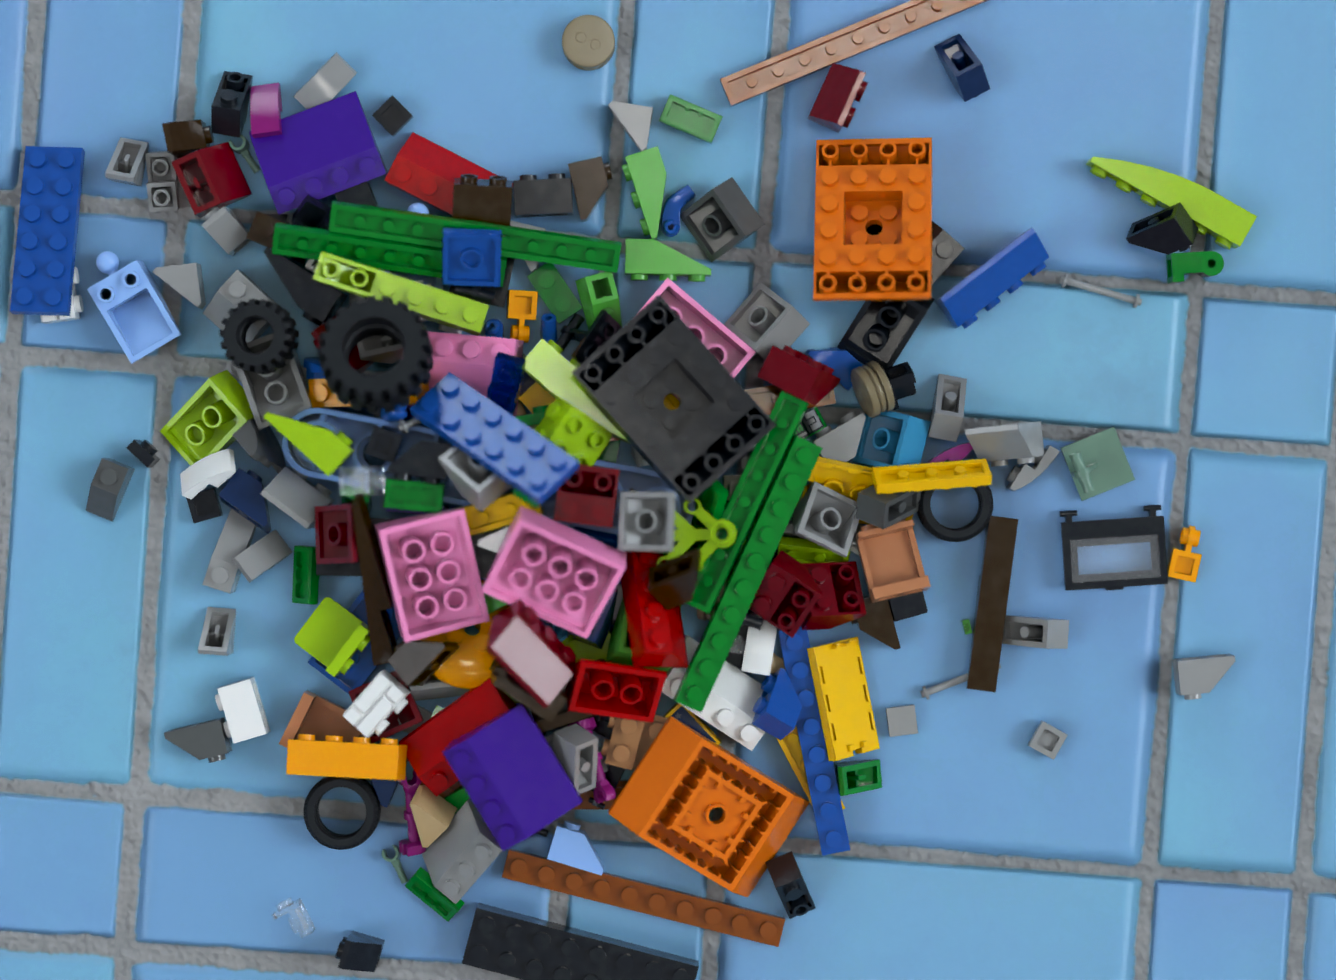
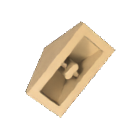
M419 785L410 803L422 847L428 848L449 827L457 810L455 806L438 795L436 797L425 785Z

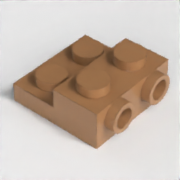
M655 714L653 723L610 717L608 728L613 729L611 739L604 740L601 751L602 756H606L605 764L628 770L636 769L668 720V717Z

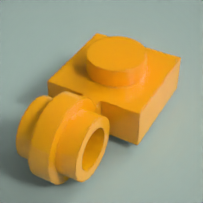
M508 290L506 319H517V325H511L510 339H518L524 341V343L529 342L530 327L525 326V320H536L537 291Z
M1189 525L1188 528H1182L1179 543L1184 544V550L1172 548L1167 568L1168 577L1196 582L1202 555L1191 552L1192 546H1198L1201 531L1196 530L1195 526Z

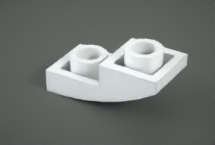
M228 448L213 453L185 469L180 474L182 496L192 499L200 491H203L208 484L218 488L227 479H230L236 472L234 450Z
M751 612V613H750V614L753 615V616H756V617L761 618L760 616H758V615L755 614L754 612ZM766 620L763 621L760 630L748 626L741 671L770 676L777 627Z

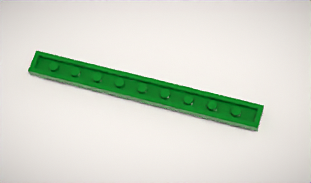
M340 201L332 202L329 232L443 248V228L502 230V257L614 273L618 271L621 242Z
M794 435L673 698L674 701L702 712L823 449L822 447Z

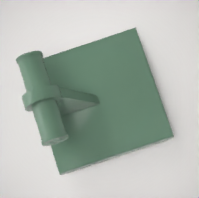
M1114 427L1060 448L1081 501L1135 480Z

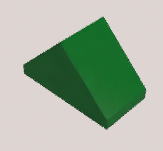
M880 759L835 763L840 796L882 788Z

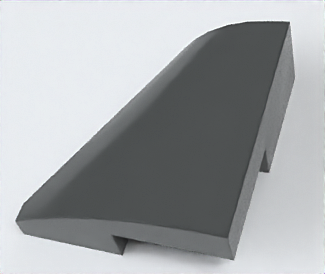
M255 419L246 422L232 434L254 460L260 461L268 468L272 465L278 474L286 466L280 444L270 427L258 430Z

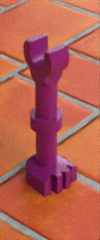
M594 717L567 725L578 724L593 734L592 730L596 727ZM601 752L597 754L596 788H594V799L597 804L616 798L615 790L604 774Z
M414 770L411 781L407 782V776L405 780H398L405 792L406 810H404V819L407 820L408 839L399 841V850L402 855H407L408 857L426 852V847H422L410 803L422 782Z

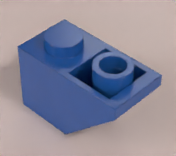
M779 668L774 674L766 676L761 684L763 693L753 707L755 716L752 724L775 738L782 740L795 729L802 705L786 670Z

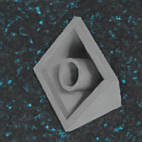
M814 481L794 510L793 525L795 534L844 558L847 557L859 519H857V503Z
M620 492L619 551L648 553L674 551L676 492Z

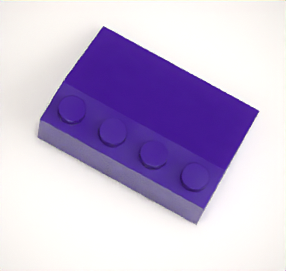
M356 91L281 119V135L254 138L251 135V131H249L255 153L278 215L298 208L307 195L319 200L385 175L388 172Z
M522 703L451 741L443 751L445 758L503 851L529 838L583 802L531 714Z

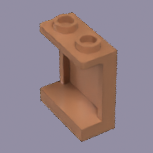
M903 519L886 529L869 524L861 527V532L856 534L855 540L871 603L927 591L931 587L928 575L925 576L913 530L915 526L913 520L906 521Z
M307 690L303 693L279 744L288 748V739H298V734L316 735L315 740L325 741L326 735L343 736V742H353V737L366 736L343 717L347 709Z

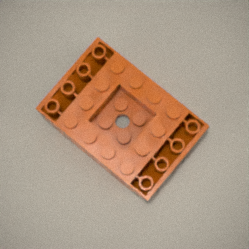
M932 138L816 140L813 301L931 300ZM872 224L882 227V231L877 235L868 234L866 229Z
M670 715L614 801L608 814L639 837L727 890L748 898L767 869L765 862L775 857L810 802ZM713 808H722L723 814L719 820H709V813Z

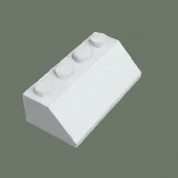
M686 635L685 643L688 663L690 664L699 642ZM726 660L702 712L682 705L751 751L765 733V731L752 724L755 716L753 707L763 693L761 683ZM671 668L667 672L662 693L673 699L687 668Z

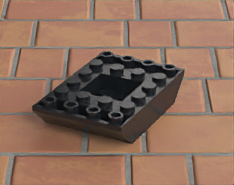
M659 295L572 372L592 402L667 485L688 503L695 500L776 426ZM673 394L679 398L680 405L676 410H669L665 407L664 398L666 395Z

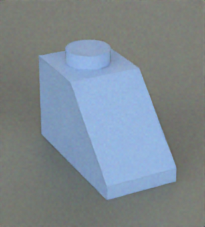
M565 820L564 824L558 823L547 859L602 876L604 865L586 831L580 829V824Z

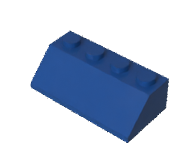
M1030 228L934 302L954 328L962 325L965 329L978 319L975 314L982 308L989 311L1001 302L998 298L999 295L1006 290L1011 294L1024 283L1021 279L1030 272L1034 276L1046 267L1044 261L1049 258V255L1035 230Z

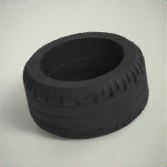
M988 485L973 487L978 496L979 507L975 518L964 527L947 528L934 518L930 507L934 490L921 491L920 505H918L917 512L918 517L925 529L939 539L950 542L969 540L981 533L991 519L993 496Z
M326 776L310 790L306 797L303 809L304 821L312 837L320 844L336 850L351 849L364 843L375 831L380 820L381 804L374 787L366 779ZM336 787H345L360 795L366 806V818L363 825L357 831L351 834H337L323 824L319 816V802L327 791Z

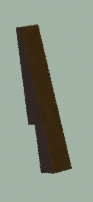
M363 493L355 494L352 511L373 665L377 666L389 663L387 660L394 654V648L398 644L387 609H391L393 602L380 548Z
M991 516L986 526L966 689L996 692L1018 519Z

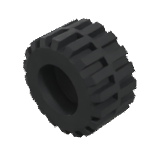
M249 299L247 303L244 301L238 303L237 309L231 308L228 311L230 317L228 319L224 318L221 323L225 325V328L220 330L219 336L224 339L220 344L221 348L227 351L225 356L227 359L232 360L235 366L246 371L264 374V372H276V368L282 369L286 366L285 361L287 359L292 360L294 357L292 354L293 348L297 349L299 344L295 342V337H299V331L295 330L294 326L297 324L293 318H290V313L286 309L263 299ZM266 320L273 329L272 343L264 352L253 353L249 350L246 343L247 330L254 322Z

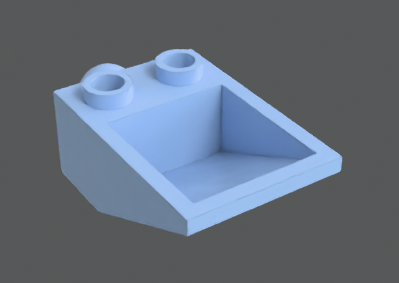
M104 251L98 255L96 259L98 270L109 276L87 290L131 364L182 335L156 282L143 261L135 260L118 270L119 259L115 253ZM131 274L136 277V282L133 285L127 283V277ZM105 289L111 291V297L106 300L102 293Z

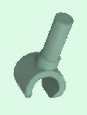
M241 135L243 144L240 147H235L234 143L229 140L230 147L245 158L254 174L260 171L248 150V140Z
M392 845L396 852L395 857L392 859L387 856L386 850L383 849L382 857L384 860L392 863L401 883H406L408 879L399 860L401 856L399 847Z

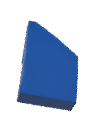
M837 347L823 350L808 349L805 352L812 359L833 368L832 375L841 379L839 384L847 391L852 387L851 370L858 366H863L847 350Z
M304 358L306 379H324L319 358Z

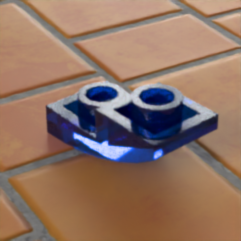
M498 352L494 361L492 381L488 386L486 397L514 416L526 359Z

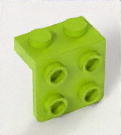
M559 397L547 407L544 418L533 429L577 459L579 464L589 466L595 464L612 438L609 430Z
M326 597L297 633L294 641L298 646L327 667L326 672L336 677L340 673L343 675L347 673L355 662L351 659L357 650L362 652L370 642V636H368L369 628L366 623L331 597Z

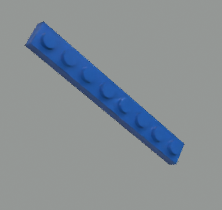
M800 626L792 638L779 629L777 631L785 670L802 705L796 727L821 853L824 856L849 851L850 845L834 764L828 758L807 648H810L807 630H802Z

